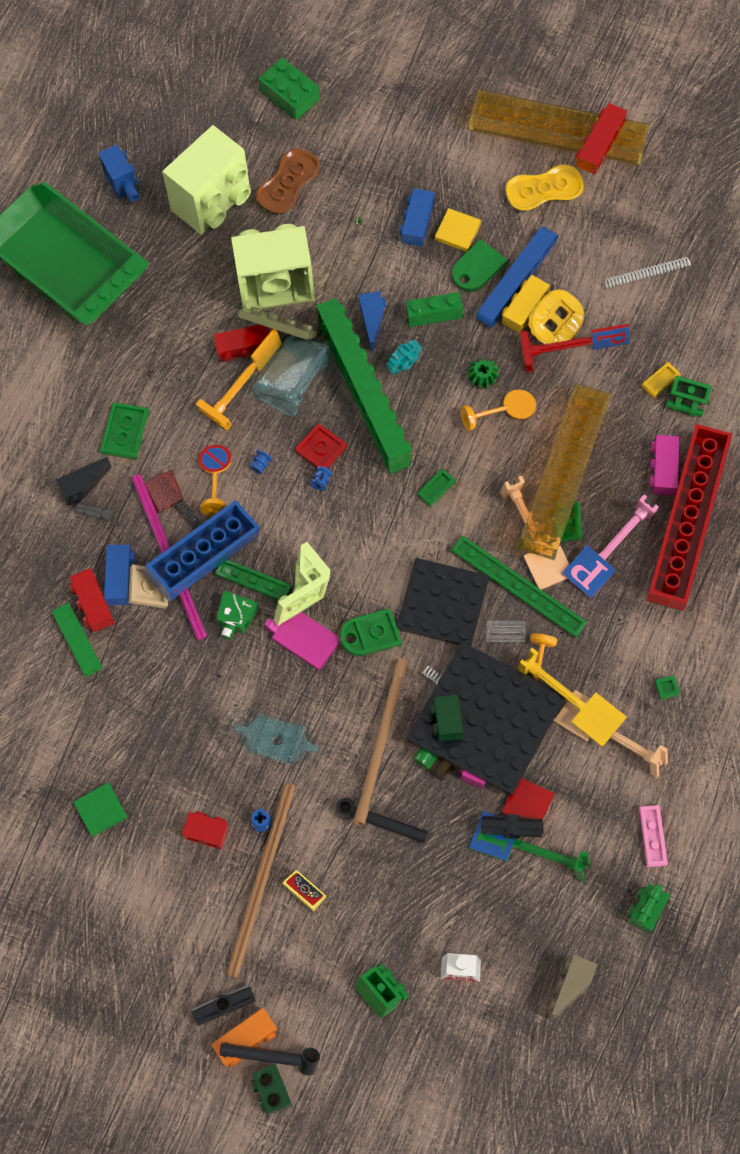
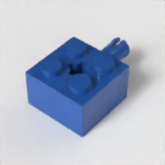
M118 145L99 152L98 155L103 173L117 198L120 199L128 196L131 202L138 200L140 196L136 187V183H138L134 174L136 172L132 163L128 164L125 151L120 150Z

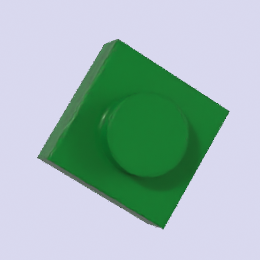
M674 675L655 680L660 700L680 695Z

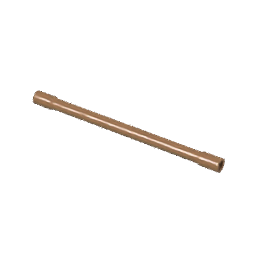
M402 658L396 660L393 679L370 765L353 823L359 826H364L367 819L369 803L402 679L406 672L408 661Z

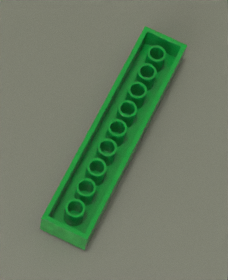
M337 298L316 305L318 325L389 474L410 467V459H412L410 453L412 451L411 445L403 437L404 431L402 426L397 425L395 421L397 420L395 411L393 409L390 410L388 406L390 404L389 399L381 391L382 385L378 378L375 379L373 375L375 371L372 364H368L366 360L367 354L365 349L359 346L360 339L357 333L352 331L353 325L350 318L345 316L344 305L342 303L339 304Z

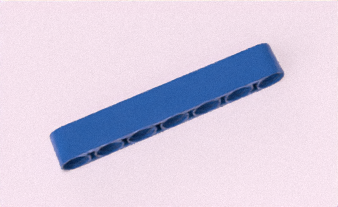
M544 226L538 230L481 306L476 315L477 320L490 328L497 323L504 308L511 304L514 294L520 292L524 280L530 278L555 245L558 234Z

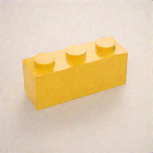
M533 275L528 280H524L520 292L514 294L510 306H506L501 314L503 317L502 324L519 334L523 332L529 323V315L532 313L533 308L550 290L548 283Z

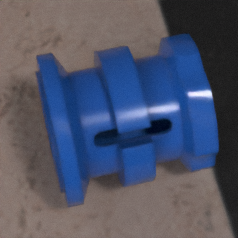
M257 449V456L252 458L253 462H250L248 466L251 470L262 475L263 469L268 466V461L271 462L273 459L266 452Z
M318 466L313 474V479L309 481L310 486L319 491H325L332 472L326 467Z
M264 809L255 810L251 816L252 826L256 831L264 832L270 828L272 823L271 817ZM260 817H263L264 820L261 824H259L258 820L260 819Z

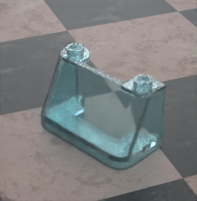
M297 336L287 337L282 350L263 378L256 382L254 387L256 398L294 417L298 412V408L295 406L299 401H302V394L318 370H322L324 366L327 367L331 362L330 346Z

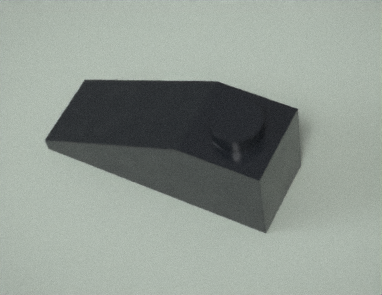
M108 457L56 479L67 505L77 504L84 499L112 468Z

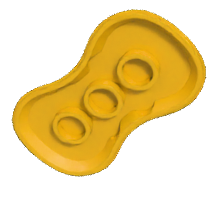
M558 165L543 174L517 175L511 178L506 184V195L514 208L527 211L549 200L574 199L582 193L584 183L581 174L575 167L571 165Z

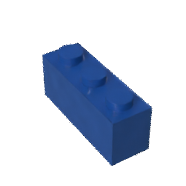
M414 188L412 195L409 194L407 201L409 208L408 210L405 209L403 216L405 223L400 226L399 235L402 236V243L423 247L434 205L435 192Z
M107 545L104 595L107 605H130V566H132V563H135V551H132L130 545Z

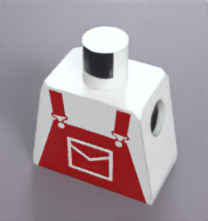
M447 953L442 957L441 979L480 982L481 960L478 956Z

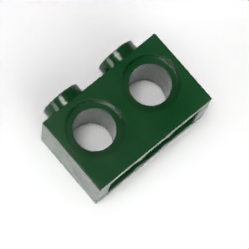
M276 1064L252 1074L254 1079L250 1081L254 1092L259 1091L262 1099L258 1100L263 1113L267 1111V1114L270 1116L293 1106ZM265 1075L272 1077V1082L269 1086L261 1085V1079ZM272 1095H278L280 1103L274 1107L270 1106L269 1098Z

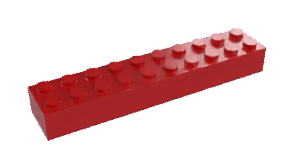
M699 424L695 425L646 601L681 611L685 610L733 433Z

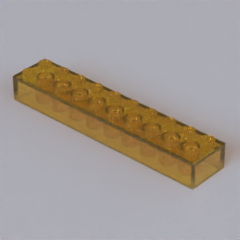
M478 89L470 115L469 130L577 152L579 148H583L585 137L587 135L590 136L592 125L594 122H598L599 114ZM626 119L605 158L641 165L650 124Z
M578 383L575 384L520 537L518 549L555 561L612 394Z

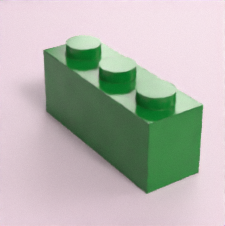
M460 292L406 301V315L409 327L461 319L463 317V306Z

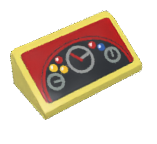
M297 870L282 883L286 889L313 912L327 897Z

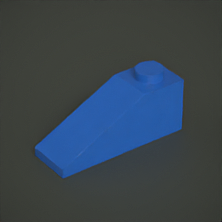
M380 291L359 295V306L370 351H373L384 317V308H387L385 297L381 298Z

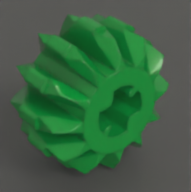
M487 357L484 361L480 358L477 359V362L472 361L471 367L468 368V379L472 381L473 386L478 384L479 389L482 386L488 389L489 384L494 385L499 376L498 367L494 366L493 360L488 362Z

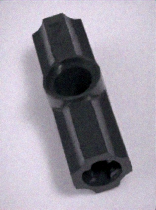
M507 814L504 817L482 816L481 833L484 835H502L508 839H519L521 836L543 837L544 821L540 818H522L516 814Z
M248 984L227 994L218 995L215 999L191 1010L197 1026H200L221 1016H227L237 1009L256 1002ZM222 1000H227L229 1002V1006L226 1010H220L218 1008V1005Z

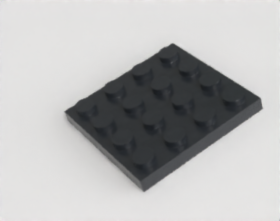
M415 557L397 622V629L460 645L463 642L472 647L490 576Z

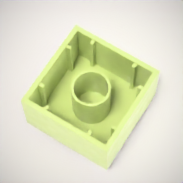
M214 125L162 171L171 211L201 235L209 227L214 229L220 226L226 217V211L234 204H243L251 193L244 149Z
M283 224L278 226L275 231L260 233L258 230L250 229L241 232L239 236L231 237L243 310L251 309V307L267 309L315 301L312 267L305 226L296 227L293 224Z

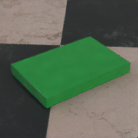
M113 402L100 454L137 460L150 412L149 408Z

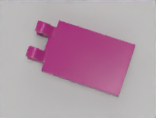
M302 612L279 626L269 618L264 624L265 629L274 634L272 637L273 641L318 671L322 669L341 643L339 636Z

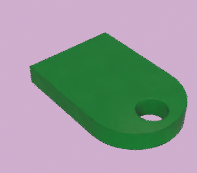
M480 239L454 265L452 271L453 282L462 291L476 292L482 289L507 264V259ZM461 278H467L469 279V282L461 283L459 280Z
M390 608L350 619L343 625L340 633L342 647L346 652L354 656L370 655L402 646L403 643ZM349 635L353 636L356 641L354 643H348L346 642L345 637Z

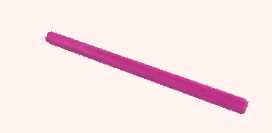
M140 474L134 475L132 481L160 550L163 553L170 548V544ZM186 589L179 596L197 640H202L207 635L190 593Z

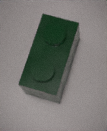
M458 695L434 697L433 704H430L431 716H435L436 722L433 723L434 735L438 736V741L462 739L463 725Z

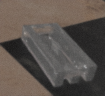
M487 621V642H526V621ZM491 627H521V628H491ZM491 633H521V635H491Z

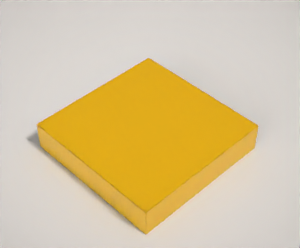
M448 208L435 235V241L468 252L481 225V220Z

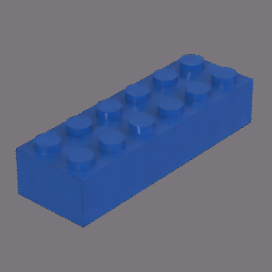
M235 500L146 564L145 574L170 602L259 537L260 527L238 501Z

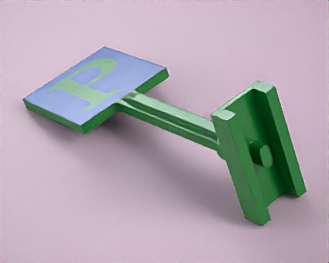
M483 811L469 849L507 862L512 848H517L566 865L567 868L574 870L578 881L585 883L584 870L586 867L590 868L591 866L589 853L580 851L578 858L567 857L518 839H508L502 835H484L481 833L482 816L497 815Z

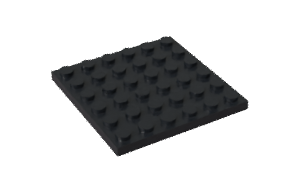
M461 642L407 735L406 741L485 781V783L512 797L565 698L553 688ZM458 695L463 737L458 740L438 741V736L433 733V723L436 722L435 716H431L430 704H433L434 697Z

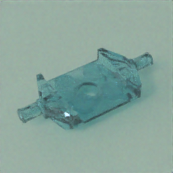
M262 713L259 714L250 726L235 724L234 732L243 733L248 738L250 753L295 764L304 752L310 751L319 754L321 746L307 742L304 724L299 726L266 717ZM275 736L283 738V742L280 745L272 743V739Z

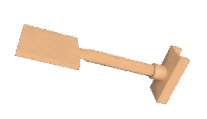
M519 476L515 485H509L508 481L505 482L500 493L503 499L511 497L512 501L515 502L536 547V551L523 557L537 587L542 590L566 580L567 578L562 572L569 566V563L559 541L548 546L543 545L522 499L521 489L525 481L522 476Z
M577 690L573 692L584 703L590 700L589 697ZM567 701L554 719V722L587 742L590 737L571 723L580 710ZM616 731L610 737L650 763V775L655 778L659 777V765L663 764L666 766L668 763L667 748L662 745L658 747L656 752H653Z

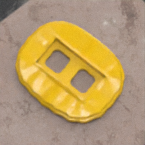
M560 289L553 290L546 294L533 308L532 313L529 315L528 326L531 329V334L543 345L571 340L584 321V310L580 302L569 292ZM558 307H562L567 312V316L564 319H561L555 313ZM548 319L557 325L553 332H550L545 327Z

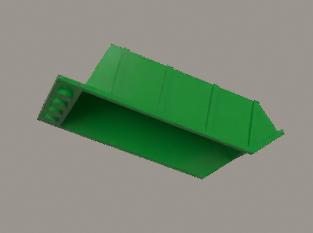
M46 182L29 186L0 214V261L12 269L21 280L24 279L37 289L46 300L52 301L62 309L71 320L74 319L79 324L82 322L88 325L96 320L144 273L149 265V262Z

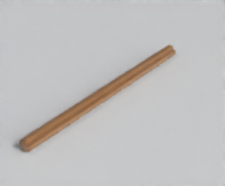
M290 783L284 784L229 963L227 976L231 978L238 977L295 790V786Z

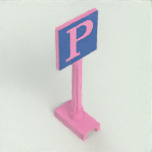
M643 495L635 507L637 510L634 512L632 519L600 554H597L587 545L562 572L568 580L590 599L616 571L615 568L606 562V558L640 520L643 521L645 517L650 520L659 508L657 505L651 508L649 504H646V495Z

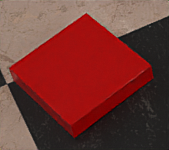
M318 423L295 448V452L316 468L318 466L329 468L347 448V443Z
M522 778L513 796H509L501 814H516L522 818L544 819L555 793Z

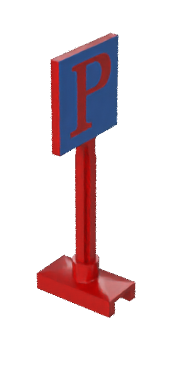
M622 324L591 330L592 337L544 345H531L528 332H520L526 372L534 371L533 356L540 355V353L586 346L588 344H593V350L630 344L629 325Z

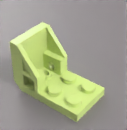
M308 542L301 545L298 554L294 592L278 600L274 616V622L278 626L324 598L329 582L330 569Z

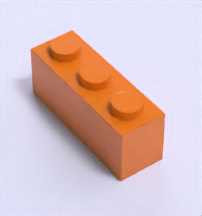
M262 1008L216 1040L211 1046L225 1067L231 1066L233 1068L242 1060L236 1057L224 1058L220 1056L221 1043L228 1042V1044L259 1048L258 1045L264 1041L268 1043L276 1038L277 1035L275 1033L278 1032V1029L265 1009Z

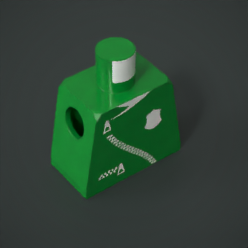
M224 590L217 616L218 625L223 627L220 636L231 640L234 631L244 634L259 611L258 602Z

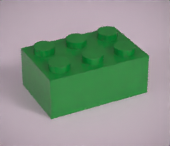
M283 57L258 78L259 91L295 120L299 119L320 100L319 86Z

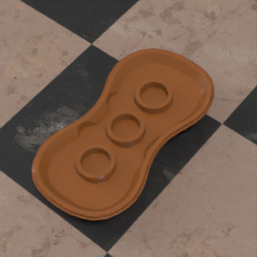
M296 148L286 152L280 160L279 168L275 175L259 186L256 192L258 203L265 209L275 213H284L290 210L296 203L302 186L318 174L320 161L315 155L303 149Z

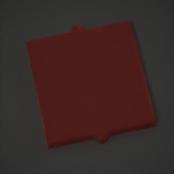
M172 470L156 475V478L145 483L156 513L172 508V505L184 500Z

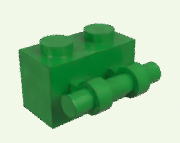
M675 376L669 395L676 397L675 402L668 400L666 407L672 408V411L689 413V416L694 417L696 415L702 417L704 410L697 407L698 404H707L712 386ZM682 399L692 401V405L681 404Z
M648 883L646 888L641 887L636 897L640 899L637 906L632 905L627 914L630 917L628 923L651 934L671 895L662 891L663 887L658 884L653 886Z
M383 964L378 968L374 966L361 975L354 987L380 1019L396 1009L401 999L404 1001L409 997V994L405 991V986L402 983L399 984L393 977V972Z

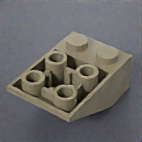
M576 955L573 956L572 960L567 959L562 972L565 978H560L555 990L558 997L557 999H552L547 1012L551 1014L549 1020L555 1019L588 989L598 964Z

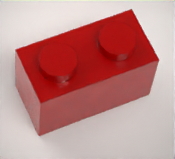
M200 811L195 813L189 812L182 836L186 840L222 850L230 827L224 818L215 816L213 819Z

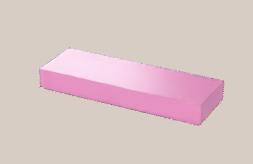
M660 805L639 807L646 866L647 868L667 866Z

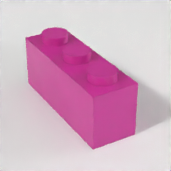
M656 435L655 442H651V453H654V459L650 461V470H653V476H650L649 486L653 487V494L675 496L678 489L679 436Z

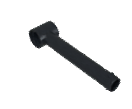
M342 798L337 802L336 813L339 818L344 820L351 817L354 818L357 806H354V802L351 799ZM346 804L351 807V810L348 813H343L340 807ZM368 811L366 823L405 837H410L417 840L418 843L425 842L428 831L424 828L419 829Z
M228 1042L221 1043L219 1053L224 1058L236 1057L297 1066L299 1072L306 1076L315 1073L320 1060V1053L314 1048H306L302 1054L228 1044Z

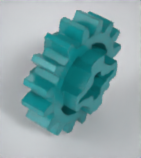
M415 340L399 345L395 352L390 355L387 369L394 375L396 373L399 374L401 371L409 370L414 362L418 360V353L422 351V346Z

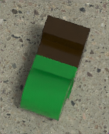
M421 748L413 757L416 763L441 781L452 768V765L447 761H443Z

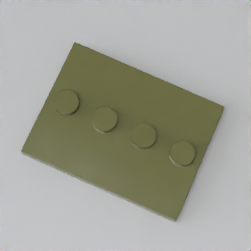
M256 307L240 310L238 315L239 318L306 340L318 338L322 330L314 328L309 324H302L290 318H283L278 314L268 313Z

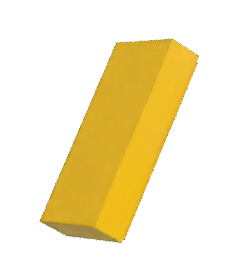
M667 362L643 382L641 387L655 399L672 384L674 377L681 376V373Z

